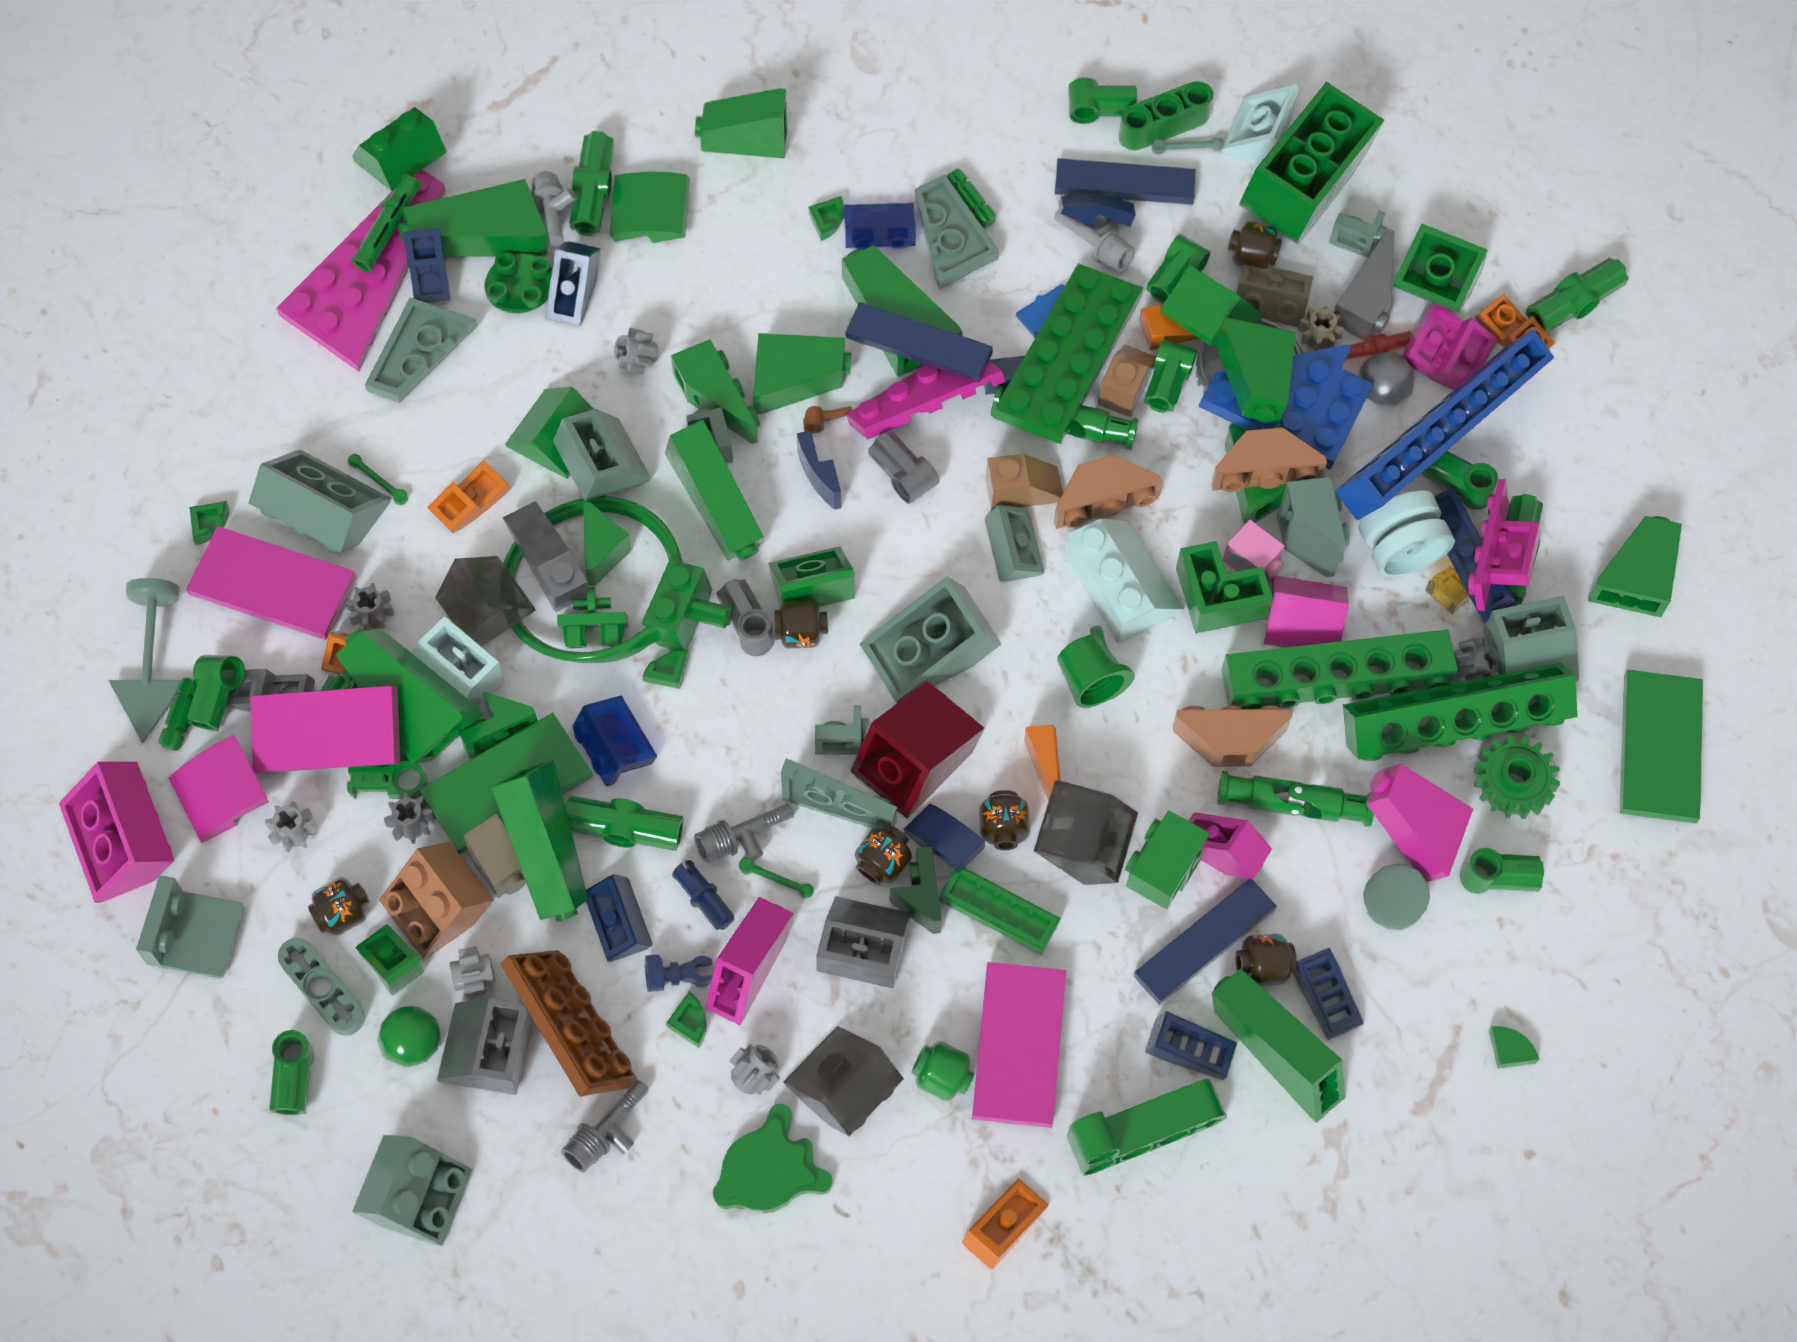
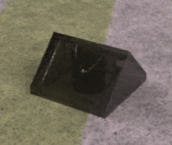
M498 556L455 558L435 596L452 623L481 647L536 611L533 604Z

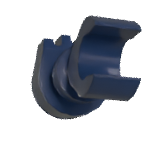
M660 955L645 956L644 967L648 992L664 991V983L670 982L671 986L680 985V981L691 983L698 987H705L711 984L713 975L699 976L695 972L697 967L712 965L713 960L707 956L695 957L690 962L678 965V962H669L667 967H663Z

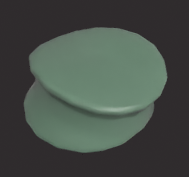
M1393 864L1383 867L1372 875L1366 883L1363 898L1367 913L1375 923L1387 929L1403 930L1412 926L1421 918L1427 910L1430 894L1428 884L1419 870L1408 865Z

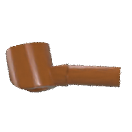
M811 406L806 410L803 419L804 431H811L812 434L820 433L824 430V421L845 417L848 412L852 411V407L848 406L823 411L821 407Z

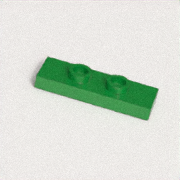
M966 868L960 873L954 870L939 895L941 903L1040 955L1043 954L1061 920L1060 917Z

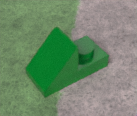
M483 692L486 707L492 718L487 720L479 719L469 728L459 732L469 760L537 722L533 707Z
M388 924L355 947L362 959L378 975L391 995H395L424 973L422 962L418 955Z

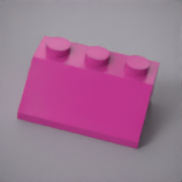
M97 762L59 802L95 903H102L154 882L175 861L138 762Z

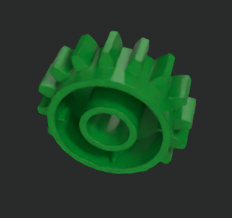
M1507 735L1503 745L1495 739L1492 741L1489 749L1484 748L1479 756L1480 761H1477L1473 770L1479 776H1477L1473 784L1474 787L1481 788L1482 794L1479 799L1481 801L1487 800L1492 805L1491 811L1499 810L1504 812L1505 818H1510L1512 814H1519L1521 819H1526L1531 810L1538 815L1543 810L1544 804L1550 805L1555 797L1553 792H1556L1560 786V781L1554 779L1559 773L1560 768L1559 766L1549 765L1554 756L1552 752L1544 755L1539 752L1542 748L1541 742L1536 743L1532 747L1528 745V736H1523L1520 743H1515L1512 735ZM1513 773L1520 776L1523 782L1515 781L1509 774Z

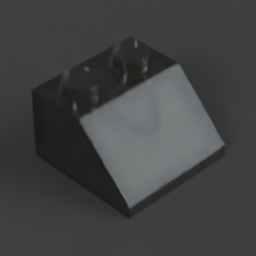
M837 1026L783 1083L826 1124L850 1136L855 1130L864 1125L867 1117L883 1101L893 1094L894 1089L904 1078L880 1046Z

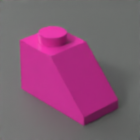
M1196 812L1189 819V822L1210 833L1201 861L1225 875L1253 880L1272 850L1248 820Z

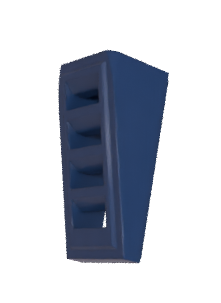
M1330 948L1297 961V968L1293 975L1327 1040H1331L1364 1024L1339 964ZM1323 967L1325 972L1311 978L1309 972ZM1329 981L1331 982L1333 987L1319 993L1317 992V986ZM1336 996L1339 997L1340 1002L1324 1008L1322 1002ZM1346 1010L1348 1017L1331 1024L1330 1016Z
M1165 1011L1154 1022L1145 1053L1161 1060L1225 1080L1237 1042ZM1168 1031H1171L1173 1033L1168 1044L1165 1042ZM1183 1036L1189 1037L1185 1050L1179 1049ZM1199 1041L1204 1043L1200 1058L1195 1056ZM1214 1046L1220 1048L1215 1064L1209 1062Z

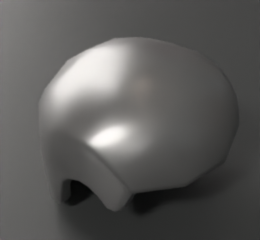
M1392 351L1376 353L1369 357L1359 370V377L1373 383L1367 399L1377 404L1397 405L1405 396L1412 393L1414 385L1413 369L1407 360Z

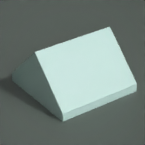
M1294 84L1244 97L1221 150L1226 155L1259 165L1290 127L1300 87Z

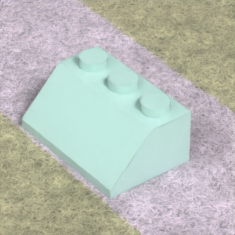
M1098 519L1067 534L1064 554L1118 643L1183 613V607L1129 521Z

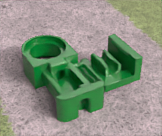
M400 761V764L389 766L348 767L350 781L347 782V791L353 799H356V792H388L387 795L390 799H403V794L407 793L409 798L415 799L421 796L419 789L428 785V778L423 768L418 763L412 764L410 761ZM409 770L417 772L420 775V781L415 788L405 790L399 786L398 781L402 773Z

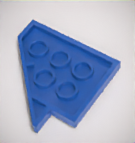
M1346 344L1293 356L1288 404L1279 424L1260 422L1256 419L1243 417L1226 371L1214 374L1198 407L1248 431L1284 428L1324 455L1327 460L1326 468L1331 470L1373 383L1342 369L1352 347Z

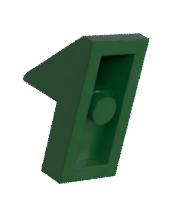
M932 846L916 848L915 862H909L912 886L891 888L889 901L899 910L911 913V918L932 934L941 933L942 918Z

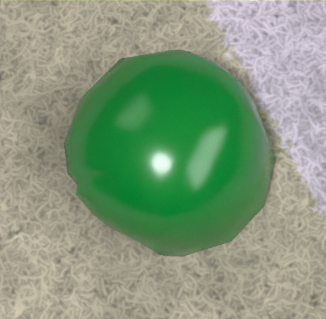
M404 1006L391 1011L380 1025L377 1042L382 1056L386 1060H390L403 1067L416 1066L427 1062L438 1050L441 1031L437 1019L431 1013L420 1007Z

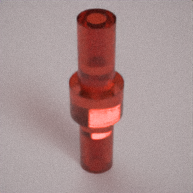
M1406 331L1386 336L1384 333L1370 336L1367 341L1350 345L1352 347L1346 359L1350 360L1367 355L1372 356L1376 353L1390 352L1392 349L1405 347L1408 345L1413 334L1411 331Z

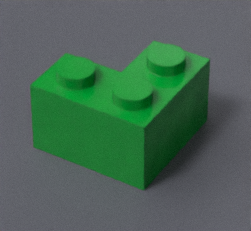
M1217 541L1180 548L1176 571L1195 634L1268 618L1273 597L1263 566L1227 574Z
M1170 810L1167 811L1162 821L1155 818L1144 837L1146 841L1141 852L1135 850L1125 867V871L1129 872L1126 887L1167 910L1178 891H1183L1199 865L1210 833Z

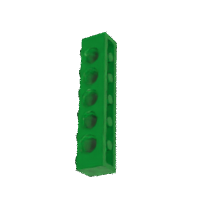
M1446 629L1226 654L1221 671L1228 706H1239L1243 710H1252L1270 705H1277L1279 708L1286 709L1295 707L1302 702L1315 701L1316 704H1328L1334 702L1337 698L1352 697L1354 700H1364L1372 697L1374 694L1389 693L1390 695H1395L1416 689H1427L1452 684L1458 668L1449 630ZM1406 661L1416 662L1421 669L1409 667ZM1369 666H1379L1383 669L1384 673H1375ZM1331 670H1342L1348 677H1337ZM1304 674L1308 676L1311 681L1302 682L1298 680L1294 675ZM1267 678L1274 685L1264 686L1257 679Z
M1562 663L1343 704L1346 746L1358 760L1376 761L1381 759L1383 755L1396 752L1412 754L1419 751V748L1432 745L1448 747L1454 745L1458 740L1468 738L1484 740L1490 738L1494 733L1504 731L1520 733L1528 730L1530 726L1541 724L1547 726L1560 725L1566 719L1578 717L1575 674ZM1536 695H1539L1537 701L1534 704L1528 706V703L1531 700V698H1533ZM1502 702L1500 709L1491 713L1493 707L1497 703ZM1466 709L1464 716L1455 720L1457 713ZM1430 716L1429 721L1424 726L1418 727L1419 722L1424 717ZM1393 723V727L1389 732L1381 734L1386 725Z

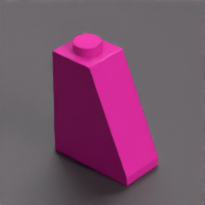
M1401 763L1378 771L1371 780V793L1366 804L1411 866L1420 871L1426 882L1448 877L1473 808Z
M758 897L717 957L705 1009L738 1025L742 1024L788 938L794 916L793 912Z

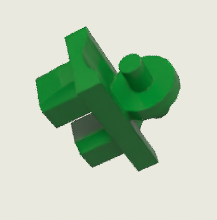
M588 587L587 598L573 599L574 610L588 609V613L558 614L557 625L560 629H563V638L567 649L587 648L586 628H600L601 646L613 647L623 642L624 626H628V615H626V612L597 613V609L611 608V597L597 598L596 588Z

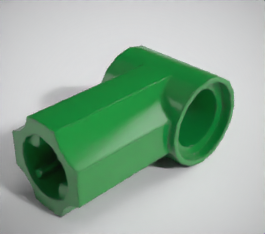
M1085 77L1075 79L1068 86L1070 119L1078 124H1090L1098 120L1099 117H1121L1125 108L1137 103V87L1134 85H1098L1096 80Z
M1178 234L1170 244L1165 254L1164 262L1147 283L1146 290L1150 292L1154 300L1163 304L1189 265L1201 272L1203 271L1210 258L1211 251L1182 234Z
M1163 339L1153 367L1155 371L1147 389L1144 403L1148 404L1152 410L1160 413L1173 412L1184 380L1189 379L1198 350Z
M1446 451L1422 473L1426 478L1447 489L1454 487L1457 494L1460 495L1463 504L1471 509L1486 508L1488 506L1489 494H1494L1498 482V473L1491 465L1486 463L1472 464L1449 451ZM1478 484L1483 486L1484 488H1478L1474 485Z
M205 654L196 660L193 667V677L197 687L186 723L208 731H218L231 690L237 689L244 680L245 667L242 660L237 656Z
M1479 848L1463 865L1459 877L1464 888L1476 894L1485 893L1489 889L1538 892L1542 888L1544 863L1541 861L1540 856L1499 854L1490 848ZM1475 865L1485 868L1489 876H1483L1478 873Z
M287 1030L280 1033L274 1039L272 1045L274 1066L269 1111L282 1115L298 1116L306 1114L310 1066L313 1064L315 1056L311 1044L302 1033L295 1030ZM293 1044L303 1046L302 1054L295 1060L284 1059L285 1050Z

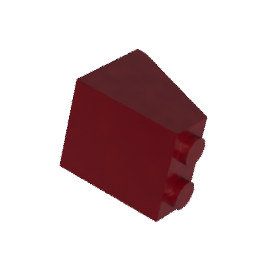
M926 681L871 723L850 771L880 797L890 801L892 805L897 807V811L908 819L973 753L985 728L929 681Z

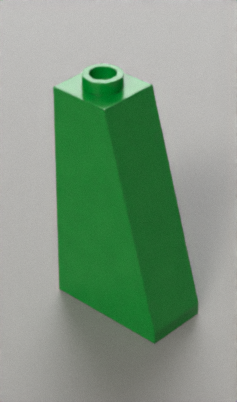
M525 179L404 207L403 223L398 224L403 244H405L403 232L440 228L445 257H497L503 252H510L512 254L528 253L537 256L547 255L548 233Z
M874 245L866 249L854 250L842 258V279L857 306L860 302L962 336L963 332L960 326ZM883 351L897 377L925 365Z
M704 420L671 434L665 455L727 561L735 557L742 561L758 553L759 549L757 547L761 545L764 536Z
M359 629L354 631L345 639L346 645L336 654L358 688L397 686L400 748L412 764L434 760L460 736L459 732L469 728L483 715L482 711L382 629L366 631Z
M550 760L519 770L492 786L491 789L539 919L543 920L554 916L555 921L559 922L577 915V908L586 902L588 897L554 760Z
M1241 968L1231 977H1224L1217 983L1214 991L1211 993L1214 1013L1316 1123L1345 1099L1342 1059Z

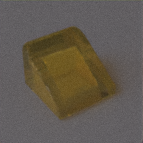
M1452 566L1432 577L1425 589L1428 594L1452 615L1470 600L1468 593Z

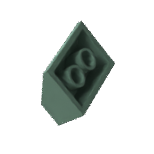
M299 449L260 464L248 503L260 509L264 516L279 519L290 525L294 532L318 540L327 550L342 553L363 541L389 505L391 498Z

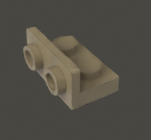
M1243 265L1237 295L1262 314V318L1298 327L1300 319L1305 317L1313 276L1273 267L1261 269Z

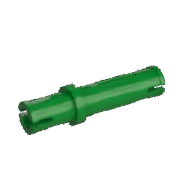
M408 174L401 175L390 197L384 198L380 205L382 211L367 233L357 253L351 259L352 264L361 271L370 273L373 270V266L389 242L399 222L403 221V208L411 204L416 193L422 187L416 178Z

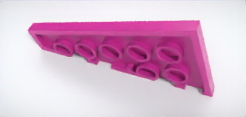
M421 170L413 176L421 183L422 187L418 190L409 206L443 198L446 192L444 183L425 170ZM382 202L276 308L281 318L358 372L364 363L363 357L368 346L373 344L377 336L376 330L384 315H387L408 271L405 244L401 240L398 226L370 273L361 271L351 262V259L357 253L367 233L382 211L380 206Z

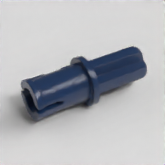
M692 860L685 861L684 864L687 869L684 868L682 863L678 865L673 871L672 877L678 881L691 898V906L694 908L698 907L716 930L728 928L734 921V914L716 893L717 886L713 883H708Z

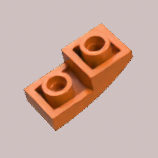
M1502 294L1474 317L1480 325L1497 338V342L1503 348L1532 329L1536 331L1548 349L1555 344L1533 316L1526 320L1505 294Z

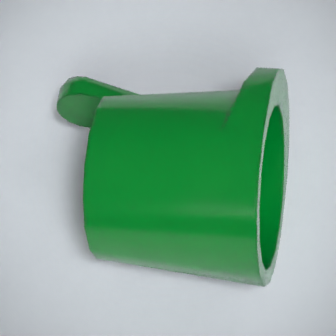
M1098 625L1090 628V635L1083 636L1068 644L1057 657V662L1076 705L1080 708L1098 706L1122 694L1135 679L1133 670L1128 665L1119 664L1107 648L1103 630Z

